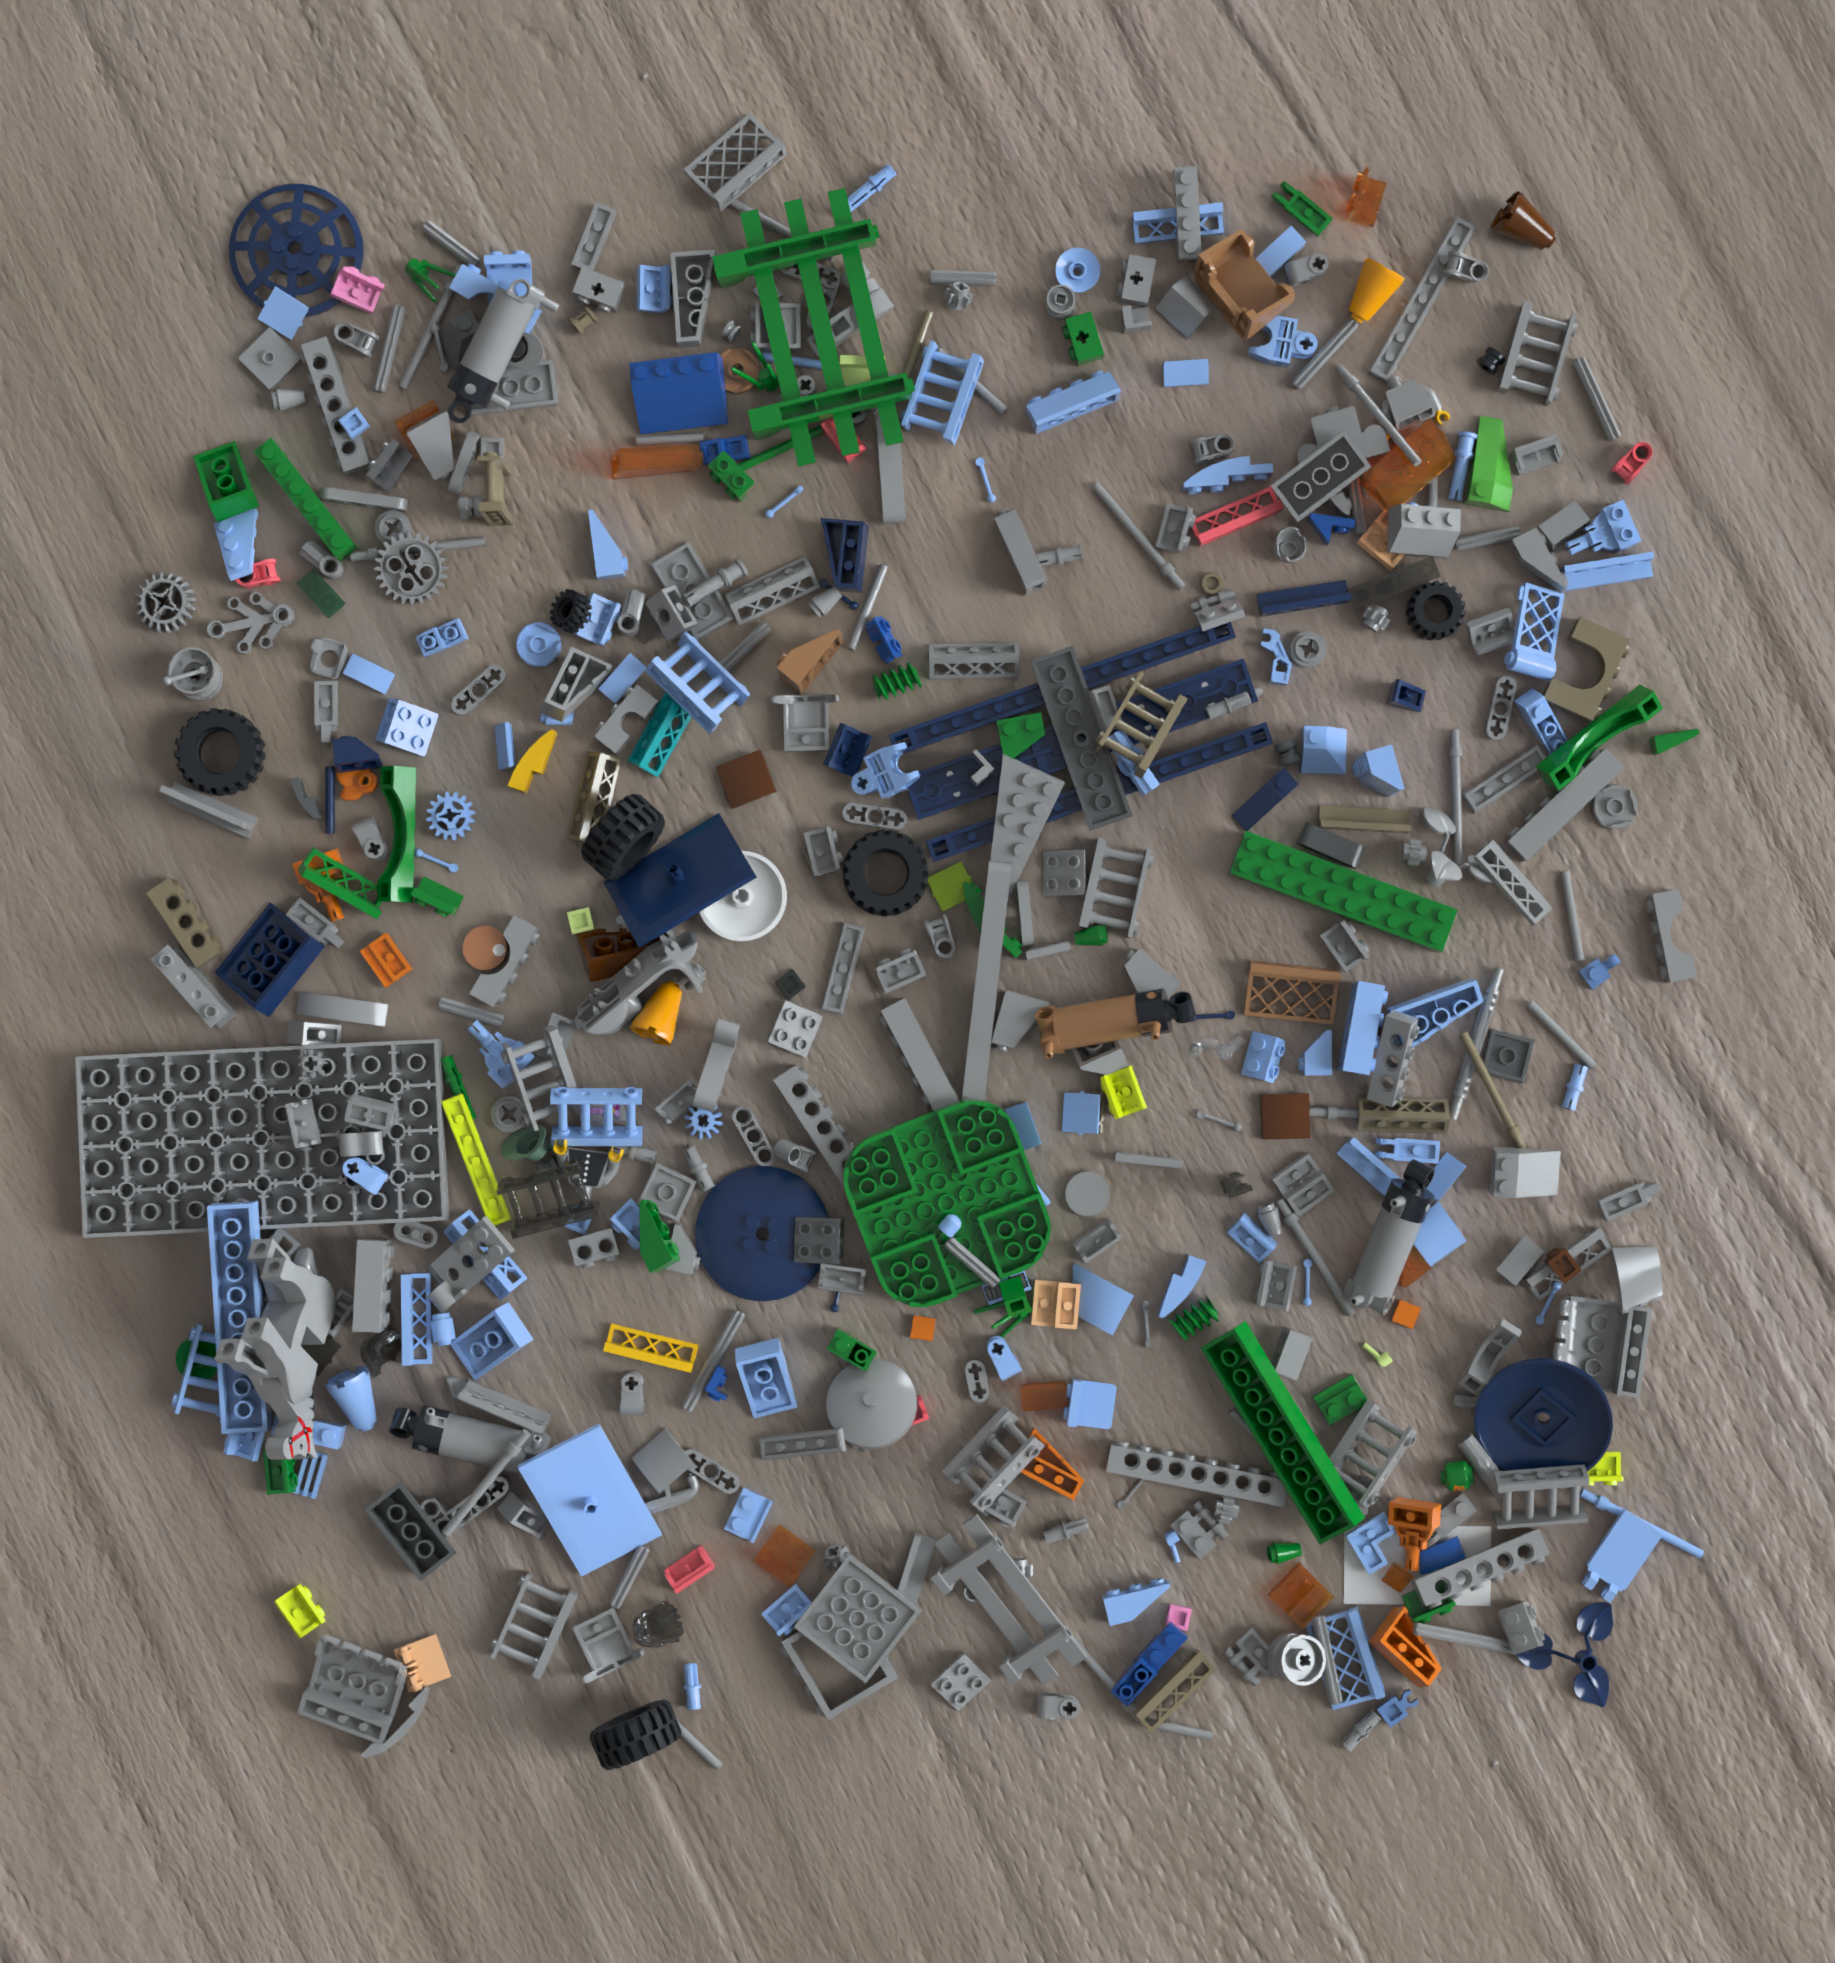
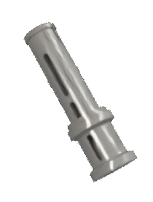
M736 558L735 562L728 567L720 568L717 571V575L683 594L684 601L688 603L689 607H692V605L723 586L730 587L733 581L742 576L746 577L748 571L743 562Z

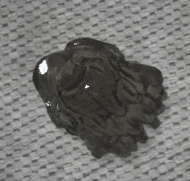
M663 1601L651 1610H643L633 1620L635 1642L639 1646L652 1649L662 1647L666 1643L680 1642L679 1637L684 1634V1628L682 1627L683 1623L677 1621L681 1618L677 1614L678 1609L674 1608V1605L669 1604V1602Z

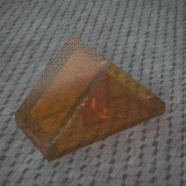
M1414 1244L1400 1275V1287L1407 1288L1431 1269Z

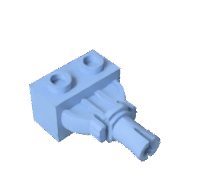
M1621 500L1601 509L1592 523L1583 528L1584 532L1591 529L1593 531L1567 541L1565 545L1567 549L1577 545L1568 550L1570 555H1574L1598 543L1600 545L1592 548L1593 552L1603 549L1607 551L1614 550L1616 554L1638 544L1642 540L1624 500Z
M476 1020L473 1025L480 1033L473 1026H470L467 1031L483 1045L479 1051L484 1055L486 1066L489 1069L487 1074L502 1089H507L514 1082L509 1065H505L502 1059L501 1052L504 1051L502 1043L506 1042L511 1047V1050L526 1044L523 1041L517 1042L514 1039L503 1037L499 1032H496L494 1035L500 1040L499 1042ZM531 1052L515 1058L518 1070L529 1067L538 1056Z

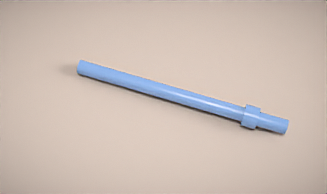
M1584 1488L1579 1493L1580 1497L1593 1503L1594 1507L1602 1511L1605 1509L1619 1516L1623 1510L1621 1507L1609 1502L1608 1498L1602 1495L1597 1496ZM1642 1519L1663 1533L1662 1540L1699 1559L1702 1557L1703 1550Z

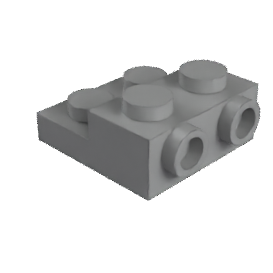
M755 303L754 309H750V323H754V332H750V345L751 342H755L760 351H772L761 303ZM779 303L790 350H800V303Z

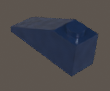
M1282 768L1231 816L1245 831H1248L1298 785L1297 781L1285 768Z

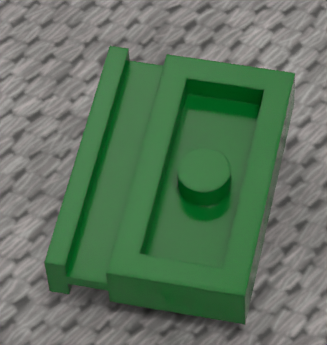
M1352 1374L1312 1396L1329 1425L1363 1407L1367 1401Z

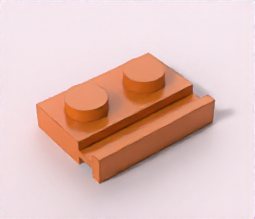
M387 932L360 950L385 988L413 970Z

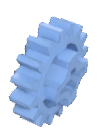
M445 792V798L438 794V802H430L434 806L433 809H427L431 817L426 818V821L433 823L429 827L430 830L437 829L435 835L438 837L443 833L444 840H448L449 836H451L456 841L458 834L464 838L465 830L472 831L469 824L476 822L471 819V816L475 815L476 811L469 809L473 804L471 802L465 803L466 796H462L459 799L458 792H455L453 797H451L449 792ZM454 802L460 803L464 810L456 809ZM444 804L443 810L437 813L440 806ZM450 811L458 814L456 817H453L452 822L447 818H443L450 815ZM465 819L464 824L458 829L460 821ZM438 823H446L449 831L442 829Z

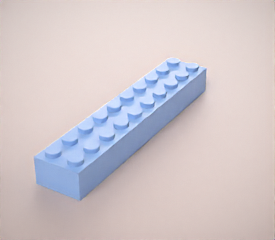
M258 1201L212 1203L207 1206L216 1353L221 1339L241 1338L247 1318H261L265 1309L263 1281L260 1278V1270L255 1263H250L247 1260L253 1239H260ZM217 1363L222 1434L266 1432L273 1427L271 1406L260 1398L249 1377L232 1369L227 1363Z

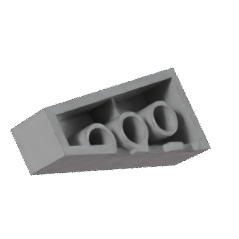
M715 249L670 253L678 348L701 346L715 269L712 256H717Z

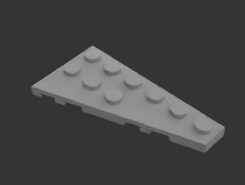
M1003 754L990 861L1012 864L1008 892L1009 899L1065 783L1058 778Z

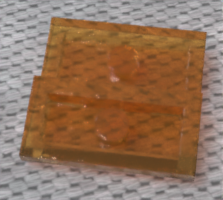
M1300 1562L1268 1593L1270 1598L1302 1629L1312 1621V1617L1316 1616L1334 1598Z

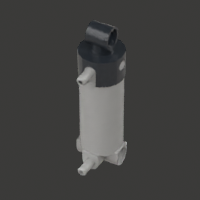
M517 279L513 281L508 291L497 287L461 361L458 363L447 385L450 390L456 393V397L448 409V414L452 421L456 423L466 422L471 417L475 404L488 408L490 402L505 410L508 409L510 402L495 394L500 384L499 381L539 304L553 312H556L559 304L544 297V291L531 285L527 280ZM518 283H523L527 287V292L524 296H519L515 292V286ZM457 405L465 407V417L459 418L454 414V408Z
M1412 1159L1405 1169L1403 1179L1394 1178L1391 1180L1382 1202V1208L1353 1277L1348 1279L1344 1289V1295L1350 1297V1304L1358 1308L1367 1306L1382 1315L1389 1311L1395 1295H1393L1395 1287L1434 1199V1195L1426 1189L1433 1179L1435 1173L1433 1168Z
M427 1405L422 1407L419 1416L411 1409L397 1408L389 1428V1432L395 1437L407 1439L413 1436L412 1449L438 1456L443 1455L491 1468L494 1467L506 1452L505 1448L507 1445L514 1441L522 1432V1430L451 1413V1411ZM531 1430V1435L521 1446L522 1450L516 1457H512L503 1471L519 1474V1478L524 1479L518 1469V1465L548 1450L551 1437L544 1432L540 1434Z

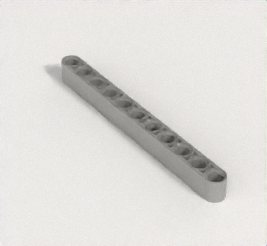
M989 861L961 1100L985 1099L1011 863Z

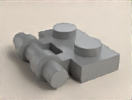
M1233 589L1225 592L1224 590L1219 591L1217 595L1206 599L1202 597L1197 602L1190 604L1191 610L1195 613L1196 620L1202 631L1245 617L1244 610L1238 599L1235 598Z
M1197 1500L1192 1505L1197 1511L1193 1516L1186 1509L1170 1523V1526L1196 1556L1201 1559L1217 1545L1211 1537L1217 1534L1223 1540L1229 1534L1223 1528L1224 1524L1219 1523L1210 1513V1508L1207 1505L1204 1506L1200 1500ZM1201 1519H1204L1209 1524L1210 1528L1207 1531L1198 1523Z
M1250 1627L1235 1641L1240 1650L1234 1652L1231 1647H1228L1223 1653L1228 1658V1662L1232 1666L1235 1665L1242 1673L1241 1677L1245 1681H1249L1253 1686H1256L1260 1682L1259 1678L1255 1675L1258 1671H1261L1266 1677L1271 1673L1267 1662L1269 1645ZM1246 1655L1254 1663L1251 1667H1248L1241 1660Z

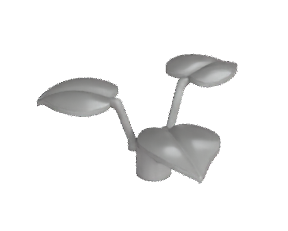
M1429 807L1422 808L1423 817L1427 825L1435 832L1444 834L1440 850L1434 851L1430 855L1431 870L1426 875L1427 881L1435 887H1440L1445 880H1460L1462 878L1461 870L1469 868L1470 874L1484 882L1494 883L1474 860L1473 857L1475 855H1469L1466 859L1468 863H1463L1458 867L1457 864L1443 854L1450 837L1449 834H1454L1456 827L1451 818L1442 811Z

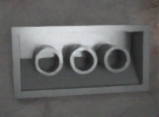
M401 1481L364 1509L420 1581L457 1553Z

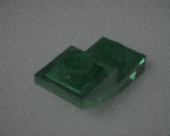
M311 569L296 583L327 618H330L346 604L314 569Z

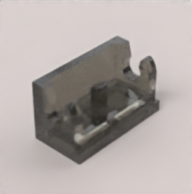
M1234 1172L1218 1176L1226 1198L1230 1199L1253 1191L1251 1184H1240L1241 1181L1237 1180L1245 1177V1174Z

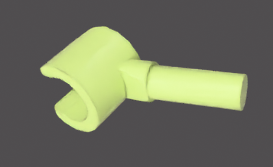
M1367 1343L1362 1346L1373 1355L1382 1367H1386L1393 1361L1387 1352L1379 1355Z

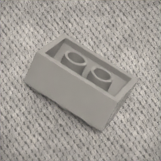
M1409 504L1389 507L1387 553L1448 558L1460 534L1461 509Z

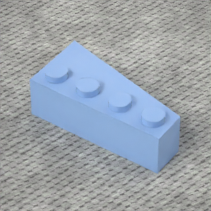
M1468 978L1388 1007L1387 1011L1388 1014L1394 1010L1418 1018L1417 1026H1419V1033L1417 1038L1413 1040L1412 1047L1430 1038L1429 1036L1438 1030L1448 1026L1456 1018H1460L1484 1002L1477 980ZM1396 1034L1397 1040L1403 1043L1402 1037Z

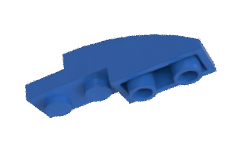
M1170 1621L1157 1636L1153 1637L1111 1689V1693L1128 1707L1158 1674V1670L1186 1641L1188 1636Z

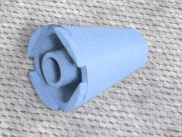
M365 1365L355 1367L357 1370L355 1372H350L347 1369L336 1374L327 1381L328 1384H325L326 1390L357 1430L361 1429L363 1432L372 1429L377 1421L369 1370Z

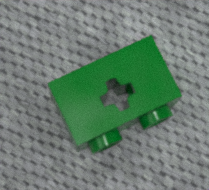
M1091 311L1066 318L1062 332L1065 340L1069 339L1071 347L1068 348L1071 361L1075 360L1077 366L1103 359L1104 352ZM1080 335L1084 339L1087 338L1084 344L1080 340L1077 341Z

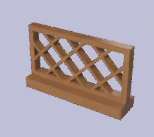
M1249 960L1244 1015L1334 1025L1338 986L1341 978L1339 970ZM1253 976L1263 977L1268 984L1257 991L1252 985ZM1279 979H1285L1290 987L1280 994L1272 984ZM1290 980H1297L1293 984L1290 982ZM1302 981H1306L1312 986V989L1304 996L1295 988ZM1312 982L1319 983V984L1316 985V986H1314V985L1312 984ZM1323 984H1333L1332 994L1324 999L1317 989ZM1271 986L1278 996L1267 1004L1260 994ZM1252 989L1255 992L1253 996H1251ZM1293 989L1300 999L1289 1006L1283 996ZM1316 991L1323 1001L1314 1008H1311L1305 998ZM1258 996L1265 1006L1259 1011L1249 1010L1250 1002ZM1279 999L1287 1006V1009L1281 1014L1274 1013L1270 1008ZM1330 999H1331V1006H1330V1005L1328 1004V1002H1327V1001L1330 1000ZM1303 1001L1310 1011L1303 1016H1297L1292 1009ZM1323 1004H1326L1330 1009L1329 1019L1319 1018L1314 1011ZM1268 1008L1271 1013L1263 1011H1265Z

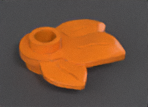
M371 769L343 773L336 772L337 780L344 785L340 794V798L343 800H358L364 793L374 792L378 786V778L371 772ZM369 779L368 784L363 785V782Z

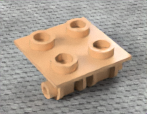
M436 1634L394 1649L397 1661L402 1662V1665L407 1667L405 1683L408 1692L419 1691L422 1687L452 1677Z

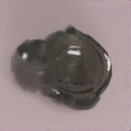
M396 1330L382 1331L371 1338L365 1339L361 1344L360 1356L362 1362L370 1371L371 1378L379 1376L382 1365L389 1360L395 1361L397 1353L402 1349V1336Z

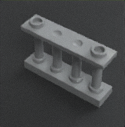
M1524 301L1518 312L1496 392L1505 394L1509 388L1516 387L1546 396L1544 405L1548 406L1552 400L1556 401L1559 388L1556 385L1570 336L1574 337L1578 324L1574 323L1575 315H1571L1567 323L1534 314V311H1531L1533 303ZM1535 323L1563 331L1561 344L1529 336L1525 332L1527 324ZM1527 344L1558 353L1555 366L1522 357V354L1519 353L1521 345ZM1520 365L1551 374L1549 387L1516 378L1513 375L1514 368Z
M1098 838L1078 927L1087 929L1088 924L1093 925V923L1128 930L1126 938H1132L1133 934L1137 935L1139 921H1136L1146 871L1147 868L1151 869L1154 855H1150L1151 849H1146L1144 856L1112 849L1109 845H1106V839ZM1111 857L1142 864L1140 876L1134 877L1107 871L1104 867H1101L1103 858ZM1106 879L1137 886L1135 899L1100 892L1099 889H1096L1098 880ZM1098 901L1132 908L1130 922L1095 914V911H1092L1093 902L1098 903Z
M167 944L150 959L210 1028L216 1024L222 1029L238 1015V1012L202 971L194 966L190 958L179 946L173 950Z
M553 1025L544 1027L546 1035L542 1039L511 1050V1047L506 1042L502 1043L504 1051L501 1052V1056L505 1065L508 1064L525 1111L522 1114L524 1123L534 1131L539 1130L536 1120L557 1113L558 1104H552L533 1112L529 1100L551 1092V1088H577L558 1029ZM544 1047L551 1048L553 1055L550 1056V1059L520 1071L518 1070L515 1058ZM553 1067L554 1069L558 1068L560 1076L557 1077V1080L528 1091L525 1090L522 1079ZM567 1104L568 1110H572L576 1115L581 1114V1104Z
M1367 1399L1329 1458L1345 1485L1362 1496L1359 1503L1367 1508L1379 1498L1378 1492L1406 1449L1414 1444L1416 1441L1415 1435L1417 1434V1431L1410 1426L1403 1431L1379 1415L1381 1407ZM1375 1422L1399 1438L1393 1450L1367 1434L1366 1430L1371 1423ZM1363 1441L1387 1458L1381 1469H1378L1355 1453L1354 1448L1358 1442ZM1346 1461H1352L1375 1477L1368 1489L1342 1472V1467Z
M1004 1405L942 1470L946 1477L954 1483L958 1484L962 1481L975 1495L970 1500L971 1504L982 1512L991 1506L996 1497L1045 1447L1033 1435L1028 1439L1014 1425L1019 1418ZM1007 1431L1022 1445L1013 1456L999 1442ZM991 1448L1006 1462L998 1472L983 1458ZM976 1464L990 1478L982 1489L968 1475L969 1471Z
M1585 1465L1494 1472V1482L1497 1491L1502 1493V1511L1493 1512L1497 1529L1588 1522L1584 1506L1579 1505L1580 1486H1589V1476ZM1570 1487V1506L1556 1507L1557 1488ZM1548 1489L1547 1508H1534V1490ZM1525 1491V1509L1511 1510L1512 1492Z
M529 1571L526 1576H521L517 1588L520 1589L499 1639L494 1638L489 1650L492 1651L490 1658L493 1660L500 1652L531 1666L530 1669L534 1670L532 1677L540 1680L579 1593L570 1590L568 1595L564 1593L563 1595L531 1582L533 1572ZM529 1590L558 1603V1606L561 1607L559 1615L554 1614L552 1616L522 1603L521 1600L525 1591ZM517 1610L549 1624V1627L553 1628L550 1636L545 1635L543 1637L512 1623ZM509 1631L540 1645V1648L543 1649L541 1656L534 1658L503 1644L507 1632Z

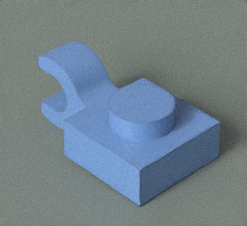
M1616 954L1611 955L1602 963L1596 958L1578 972L1591 990H1593L1611 977L1608 970L1621 961Z

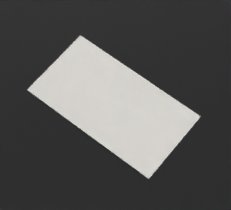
M1360 1525L1345 1531L1344 1604L1404 1605L1401 1595L1415 1590L1411 1580L1423 1575L1420 1574L1419 1570L1411 1571V1568L1410 1570L1404 1569L1406 1550L1404 1546H1399L1400 1537L1397 1533L1377 1544L1388 1564L1369 1575L1345 1534ZM1457 1526L1445 1537L1437 1541L1440 1542L1458 1536L1464 1553L1468 1557L1491 1547V1526ZM1479 1563L1476 1567V1571L1480 1576L1486 1573V1567L1482 1563ZM1458 1572L1456 1574V1581L1462 1585L1466 1577L1464 1573ZM1491 1580L1482 1582L1483 1587L1471 1591L1470 1588L1463 1590L1462 1596L1453 1599L1456 1605L1490 1606Z

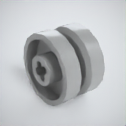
M1288 1632L1279 1635L1272 1641L1268 1649L1267 1662L1269 1670L1278 1680L1306 1686L1313 1684L1321 1677L1325 1670L1326 1655L1323 1646L1314 1637Z

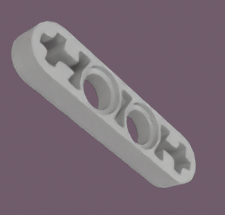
M322 487L320 499L328 502L397 510L400 512L407 511L408 500L400 497Z

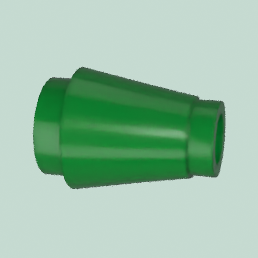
M1098 924L1074 933L1076 945L1103 946V944L1108 943L1106 925L1100 926Z
M1272 1542V1545H1267L1268 1560L1276 1565L1302 1555L1300 1543Z

